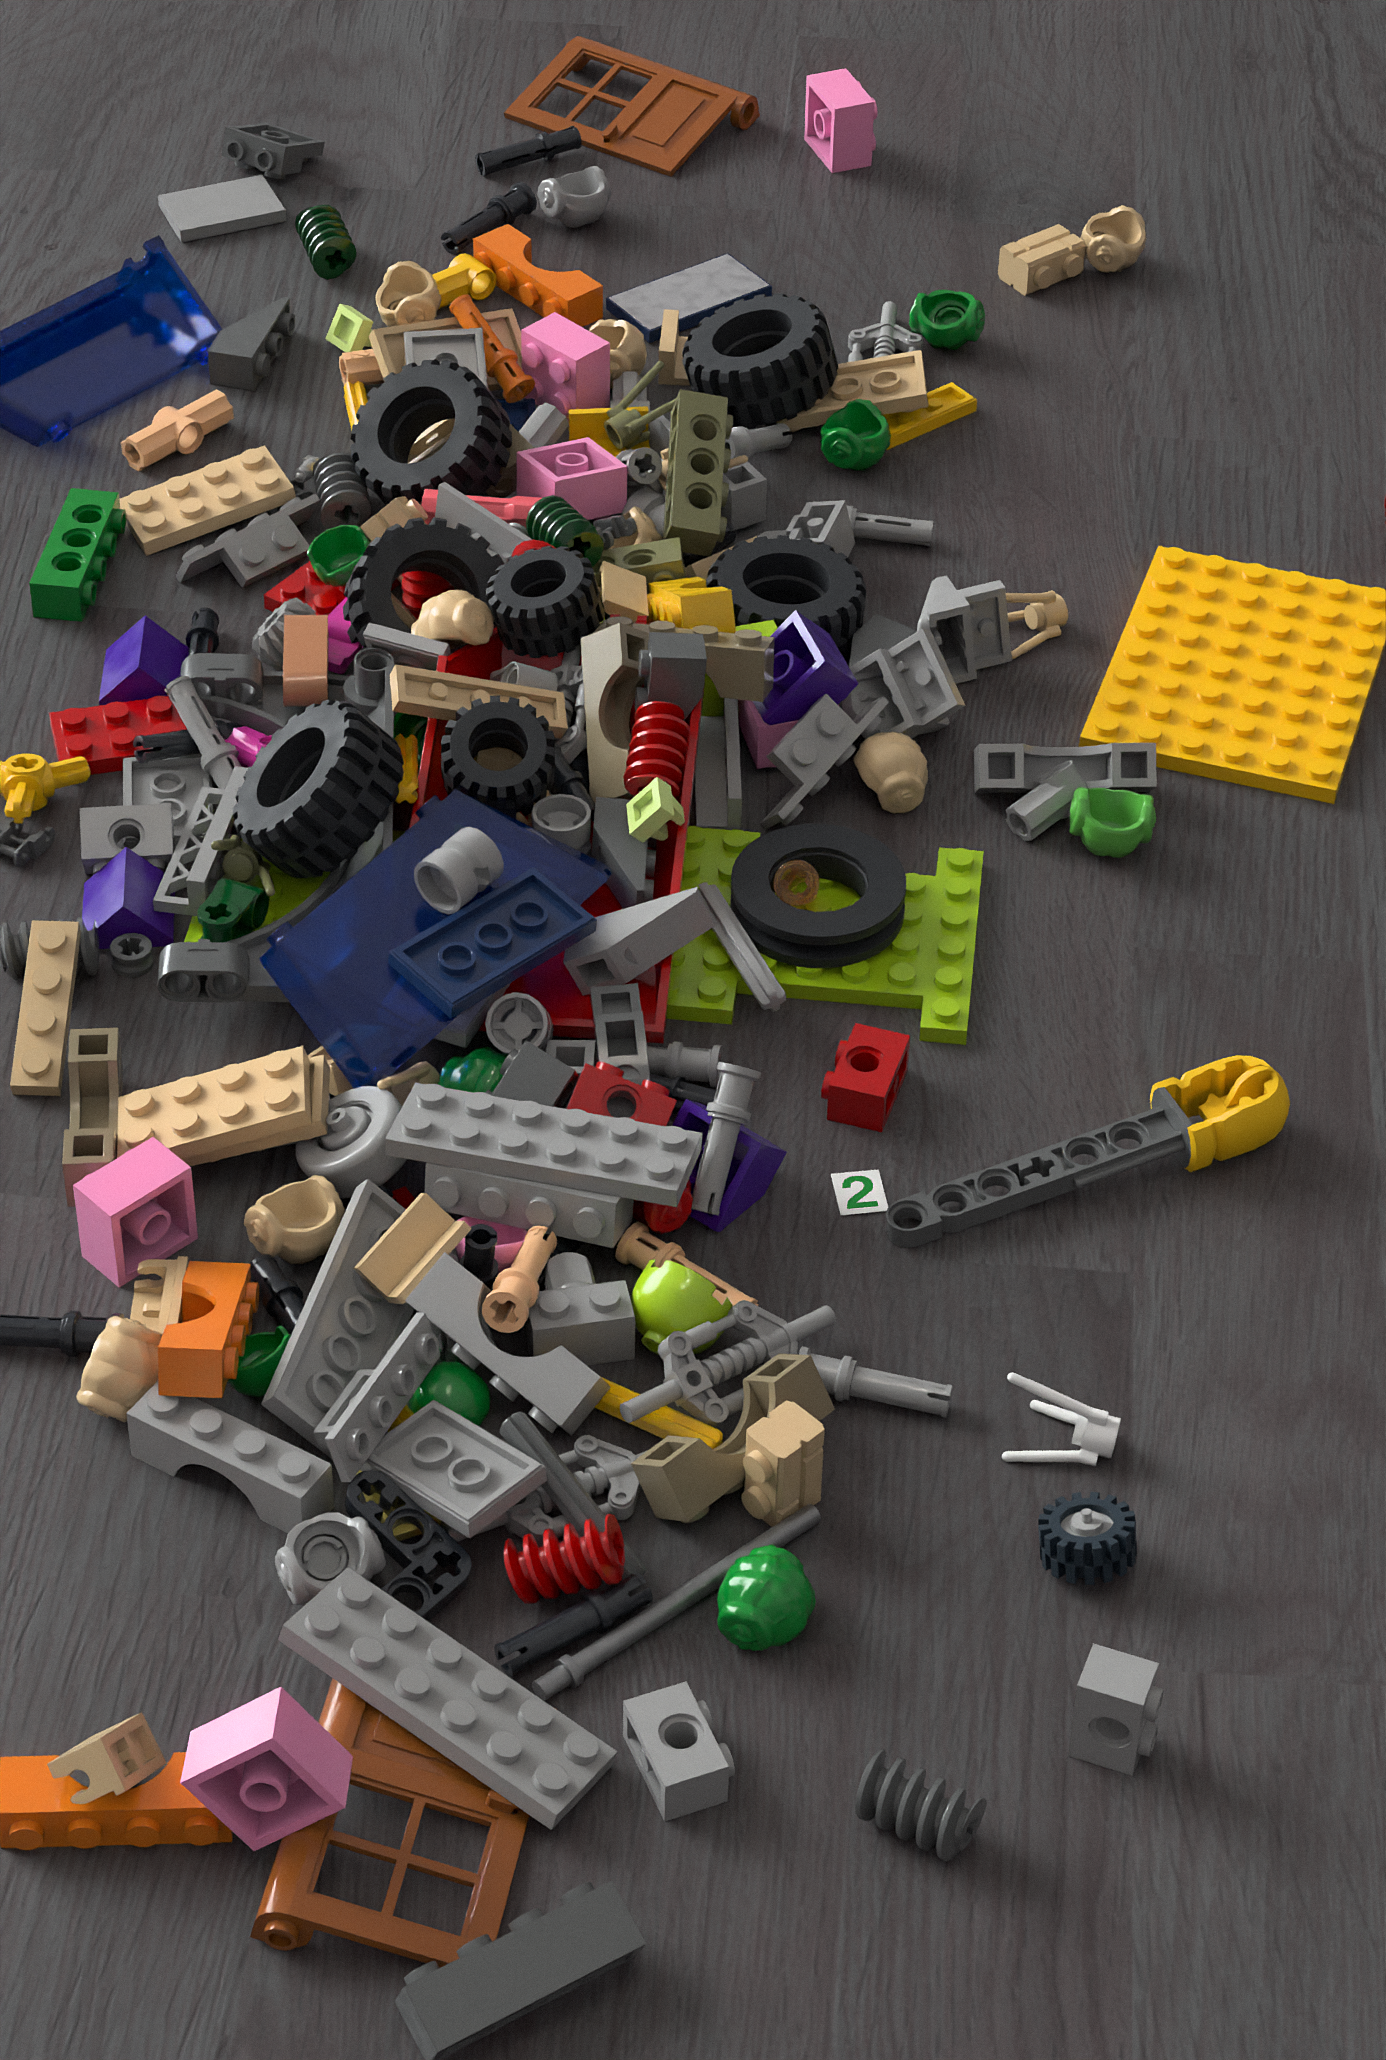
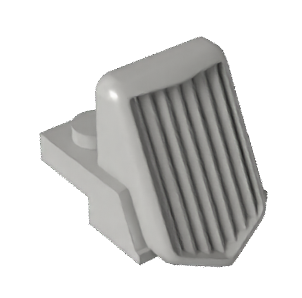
M947 575L935 578L929 587L917 624V631L922 628L931 630L955 684L977 679V669L1012 661L1006 589L1001 580L956 590Z
M924 628L889 650L880 648L849 667L859 684L842 701V710L852 720L864 707L884 696L889 701L878 714L883 720L869 735L864 737L865 739L881 732H898L912 739L920 734L939 731L949 725L948 716L966 706L931 630Z

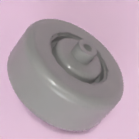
M377 1086L357 1087L335 1096L329 1100L328 1116L326 1118L328 1123L327 1134L309 1140L297 1141L295 1154L298 1165L308 1178L318 1175L330 1181L334 1185L335 1191L339 1193L340 1199L351 1198L355 1188L367 1179L376 1186H381L394 1176L407 1160L405 1158L385 1155V1138L402 1105L390 1091L379 1089Z

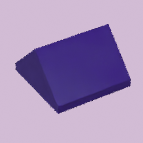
M145 615L106 649L99 706L107 705L111 702H128L149 699L154 696H168L165 688H167L171 681L180 677L181 665L185 658L188 657L189 648Z
M127 847L84 883L82 919L87 930H92L96 920L99 949H110L112 941L126 933L142 934L149 938L152 947H165L174 943L175 913L154 911L153 899L165 873ZM176 892L171 893L170 896L176 897Z

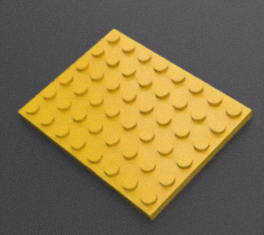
M1158 546L1080 735L1079 747L1109 743H1156V767L1334 804L1386 646V590L1380 587L1370 588L1349 584L1339 579L1329 580L1309 576L1298 571L1288 572L1268 568L1258 563L1248 564L1227 560L1217 555L1207 556L1187 552L1177 547L1167 548Z

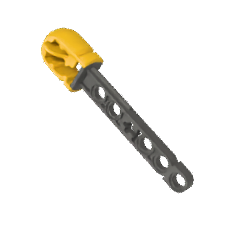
M1241 1055L1223 1058L1188 1071L1182 1075L1181 1080L1171 1077L1157 1082L1152 1086L1150 1094L1151 1110L936 1186L928 1195H925L922 1191L895 1201L886 1211L887 1237L893 1244L899 1247H917L942 1238V1232H959L1171 1154L1177 1157L1186 1170L1193 1172L1210 1165L1213 1158L1223 1161L1252 1151L1274 1139L1284 1127L1290 1106L1287 1087L1279 1073L1264 1060L1253 1056ZM1200 1115L1203 1119V1122L1192 1124L1188 1118ZM1127 1138L1136 1140L1141 1145L1134 1149H1123L1115 1143ZM1080 1154H1088L1094 1156L1097 1161L1089 1165H1080L1075 1163L1072 1158ZM997 1185L1007 1188L1009 1193L1004 1196L995 1197L986 1194L984 1190L990 1186ZM954 1201L963 1204L965 1208L960 1212L950 1213L942 1210L940 1206L946 1202ZM906 1217L915 1218L921 1222L919 1226L911 1229L901 1228L895 1223L901 1218Z

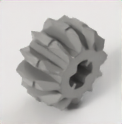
M298 598L284 601L279 608H276L266 618L263 625L258 628V632L252 640V649L259 654L258 657L268 666L271 665L277 671L283 670L284 615H316V611Z

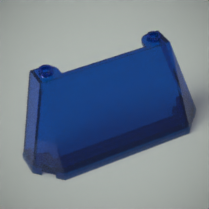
M159 235L144 242L142 247L146 250V254L138 262L135 263L130 257L124 261L119 272L0 331V428L36 447L50 440L53 443H57L64 439L73 428L199 362L201 365L208 363L207 351L223 329L168 251Z
M455 789L442 801L437 795L428 800L415 812L420 818L416 824L294 928L286 921L266 939L272 947L259 960L345 1075L353 1089L363 1086H377L380 1080L391 1076L399 1066L417 1051L421 1050L457 1017L455 1016L451 1019L388 964L389 951L452 915L436 910L422 897L414 879V869L419 862L434 850L441 848L445 841L462 828L472 827L485 833L499 849L504 862V870L496 881L482 892H478L474 899L465 906L532 867H535L575 902L581 905L614 873L608 865Z

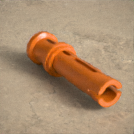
M466 294L456 298L450 304L449 310L454 314L463 329L482 328L486 373L489 377L497 380L503 389L502 395L506 402L514 403L526 397L534 389L536 383L532 376L526 375L517 363V354L503 346L491 329V326L473 303L470 295Z

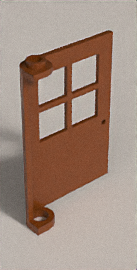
M576 36L569 41L564 49L504 112V116L507 119L547 133L563 130L570 126L577 127L583 146L670 177L674 175L730 111L731 125L741 130H747L758 119L760 114L757 98L751 94L581 36ZM591 59L613 66L593 88L564 79L571 71L578 72L583 69ZM621 70L650 79L630 102L602 92ZM557 86L585 95L566 118L537 109ZM594 99L623 109L603 132L574 122Z
M332 1678L318 1723L353 1756L349 1784L413 1803L402 1843L398 1850L335 1831L333 1827L338 1812L281 1838L250 1937L264 1941L274 1949L288 1951L308 1944L315 1929L420 1962L429 1963L436 1961L441 1968L459 1959L456 1951L473 1939L485 1934L489 1935L491 1941L497 1939L529 1814ZM424 1807L490 1827L477 1874L411 1854ZM328 1844L395 1864L381 1912L313 1892ZM406 1868L473 1888L460 1936L393 1916Z

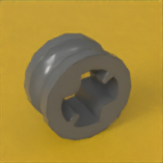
M126 933L112 941L110 952L112 968L115 973L123 977L132 978L145 975L152 969V943L148 937L138 933Z

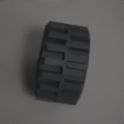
M545 546L538 550L530 549L524 551V554L520 556L515 555L508 559L507 564L500 565L495 570L496 575L491 576L488 581L489 588L486 589V596L500 641L503 642L504 647L508 650H514L515 654L519 656L529 654L530 658H540L541 656L548 655L549 658L558 656V653L566 651L568 653L575 650V646L581 644V638L593 634L600 625V622L604 621V605L594 570L589 559L584 558L581 552L577 550L570 551L568 547L560 546L555 549L552 546Z
M490 696V702L484 704L481 698L471 701L470 710L461 707L456 712V721L449 720L445 726V736H442L441 772L442 779H444V788L448 795L453 794V803L459 809L463 808L466 804L468 805V815L478 818L480 813L486 814L487 821L496 822L497 816H505L506 822L516 820L517 812L521 811L524 816L532 813L534 802L537 803L539 800L547 797V790L551 791L555 773V737L553 731H549V722L544 715L536 718V708L529 703L523 708L519 706L520 699L510 697L508 702H500V696ZM499 747L514 751L523 760L511 769L494 771L482 767L474 758L478 755L479 751Z

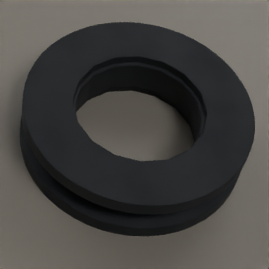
M830 824L788 826L760 836L746 846L739 854L731 873L730 908L761 954L776 961L799 967H842L877 955L895 940L904 921L906 875L900 860L891 849L868 834ZM821 878L840 882L854 889L861 898L853 905L836 911L813 912L795 908L781 901L775 892L784 885L799 880Z

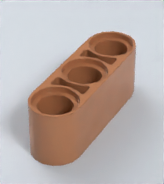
M284 615L283 705L284 707L310 706L314 703L321 704L322 701L328 700V615Z

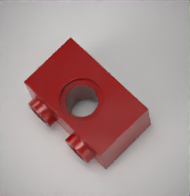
M855 1023L848 1041L841 1040L839 1042L835 1056V1071L828 1070L823 1080L821 1098L828 1100L827 1120L883 1132L908 1071L910 1035Z
M598 1061L595 1067L585 1063L566 1109H580L587 1113L613 1117L608 1112V1102L615 1097H625L632 1102L635 1109L634 1114L629 1117L630 1119L637 1122L667 1126L677 1100L668 1097L670 1090L660 1084L649 1080H643L641 1085L623 1078L625 1073L623 1070L611 1064Z

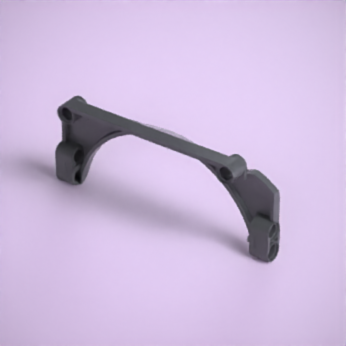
M366 648L360 650L355 655L354 675L342 676L328 673V700L351 703L391 737H393L394 712L392 711L390 673L394 668L393 655L382 648ZM198 653L186 657L182 662L180 677H190L197 694L212 717L229 720L269 736L273 735L279 728H284L291 717L297 713H304L306 707H308H284L283 672L264 671L262 663L252 655ZM391 802L388 808L389 814L383 822L377 825L374 830L375 834L368 842H364L351 859H344L340 862V867L330 872L314 893L282 918L257 931L224 943H212L210 939H198V942H177L165 946L159 957L157 987L160 994L164 998L175 1002H296L314 999L338 981L358 962V940L356 938L380 937L385 935L392 925L393 802Z

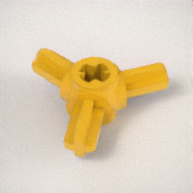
M18 754L11 756L5 762L0 761V795L4 796L6 800L5 816L14 818V823L21 824L24 822L25 817L31 816L32 811L46 806L48 798L54 796L55 789L86 782L90 777V768L87 760L80 756L48 764L39 755Z

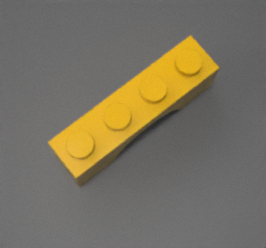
M700 577L648 583V619H652L653 622L669 621L674 623L677 628L692 629L699 625H710L717 627L718 632H736L732 591L725 587L707 588L706 580Z

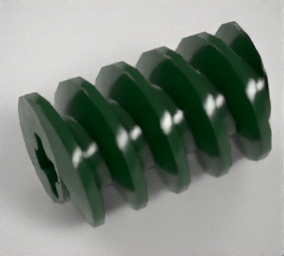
M317 205L302 210L296 216L295 226L297 233L313 265V269L319 277L326 280L334 279L352 266L357 255L356 248L348 233V229L345 227L340 212L335 207Z
M554 495L543 497L529 510L526 519V530L532 540L544 541L555 548L562 546L568 547L570 551L577 550L583 554L584 558L589 559L592 567L599 561L604 549L603 538L597 533L595 526L562 497Z

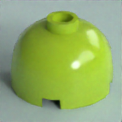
M656 1259L648 1262L630 1295L635 1315V1327L643 1335L642 1343L650 1351L659 1355L658 1347L660 1343L674 1331L686 1332L707 1321L711 1323L728 1316V1312L733 1305L728 1298L721 1305L712 1296L717 1287L692 1269L666 1260L662 1267L658 1268L655 1267ZM724 1331L717 1333L716 1339L693 1349V1353L700 1354L711 1348Z

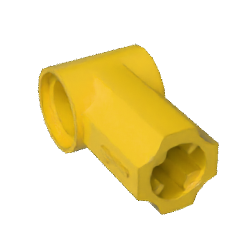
M466 253L456 256L447 269L432 275L436 280L437 288L441 295L439 309L451 304L459 296L466 294L476 300L485 299L493 292L497 280L493 270Z

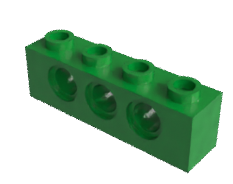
M70 489L29 582L33 617L82 622L88 607L94 606L97 596V585L99 581L105 580L107 561L109 557L115 556L117 537L119 534H123L126 529L127 515L125 509H120L119 492Z

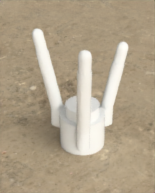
M1016 1373L1008 1374L1007 1379L1009 1382L1063 1407L1049 1405L1038 1400H1032L1030 1403L1031 1409L1074 1424L1075 1429L1071 1444L1079 1445L1081 1449L1072 1451H1006L1002 1454L1004 1461L1079 1462L1096 1466L1098 1456L1108 1459L1112 1458L1121 1418L1110 1416L1108 1411L1087 1406Z

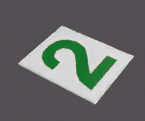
M879 1169L831 1174L840 1215L887 1211L888 1204Z

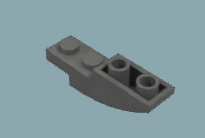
M638 983L590 987L597 1061L611 1064L625 1072L623 1078L641 1085L643 1080L650 1081L643 1011H641ZM615 1097L607 1104L608 1112L615 1118H629L635 1112L634 1105L625 1097Z

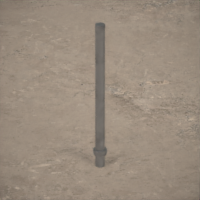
M807 1504L574 1656L563 1655L555 1661L554 1669L532 1682L534 1693L545 1701L567 1686L571 1689L576 1688L584 1682L585 1674L718 1589L736 1559L748 1556L752 1549L773 1544L775 1547L781 1548L821 1521L819 1511L814 1505Z

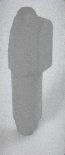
M311 455L304 457L300 467L295 471V480L297 482H306L314 477L313 465L320 458Z

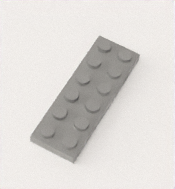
M421 1083L414 1084L385 1138V1155L673 1207H677L702 1149V1133L684 1130L677 1126H660L637 1122L626 1117L615 1118L587 1113L580 1109L569 1110L541 1105L534 1101H518L491 1096L484 1092L472 1093L444 1088L438 1084Z
M369 1179L358 1185L354 1190L261 1405L318 1449L319 1446L313 1431L359 1369H376L408 1325L414 1310L407 1302L404 1304L389 1303L353 1269L406 1210ZM319 1449L332 1459L329 1449Z
M349 1567L342 1571L282 1626L278 1639L280 1642L550 1830L561 1821L613 1765L618 1751Z

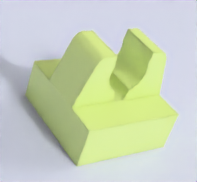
M339 304L325 339L344 352L360 351L364 346L372 347L368 336L373 330L371 327L374 322L353 307Z
M658 777L626 804L629 834L642 843L649 837L661 841L668 838V830L665 823L669 820L674 821L680 826L685 822L683 807L673 797L671 786Z

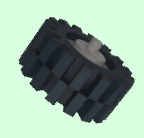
M1081 1492L1072 1493L1071 1501H1067L1064 1496L1055 1499V1506L1048 1503L1043 1508L1044 1514H1040L1038 1518L1040 1560H1042V1566L1046 1571L1051 1569V1574L1055 1578L1059 1579L1066 1574V1581L1068 1583L1076 1584L1078 1578H1085V1585H1095L1094 1578L1101 1577L1104 1583L1113 1581V1572L1121 1577L1127 1573V1566H1134L1136 1562L1135 1556H1137L1136 1519L1134 1511H1129V1505L1125 1501L1117 1504V1497L1110 1494L1102 1500L1100 1499V1492H1090V1498H1082Z

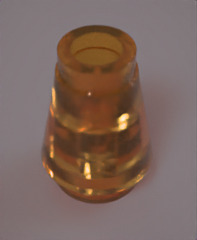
M792 860L783 864L776 872L774 890L781 901L792 906H800L811 903L817 897L819 876L811 864L802 860ZM805 882L808 885L805 891L802 893L797 892L796 894L797 885Z

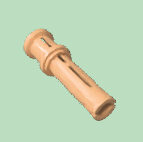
M641 1222L632 1224L622 1235L617 1245L615 1257L622 1264L628 1265L632 1263L644 1270L650 1260L656 1259L655 1267L661 1268L666 1260L673 1261L692 1269L712 1282L717 1287L712 1296L721 1305L728 1298L733 1306L743 1300L758 1306V1300L749 1297L719 1277L685 1258V1253L681 1246L674 1242L668 1244L650 1234L648 1226Z
M538 1225L530 1228L511 1267L504 1269L497 1275L493 1283V1291L487 1295L482 1304V1315L485 1322L491 1328L499 1332L511 1333L518 1331L524 1326L529 1316V1308L535 1304L539 1296L537 1281L551 1253L554 1252L557 1246V1238L553 1231L548 1235L546 1241L543 1239L548 1229L547 1227Z

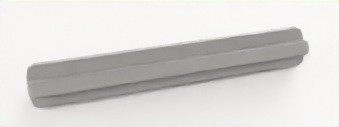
M706 882L699 884V891L716 920V925L711 929L761 1008L764 1010L770 1009L772 1012L779 1010L780 1004L786 1001V994L717 886L714 884L708 885Z

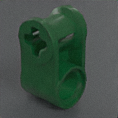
M221 878L214 887L213 892L197 910L198 922L203 926V935L200 939H210L212 943H224L254 932L263 924L266 918L270 896L266 894L263 888Z

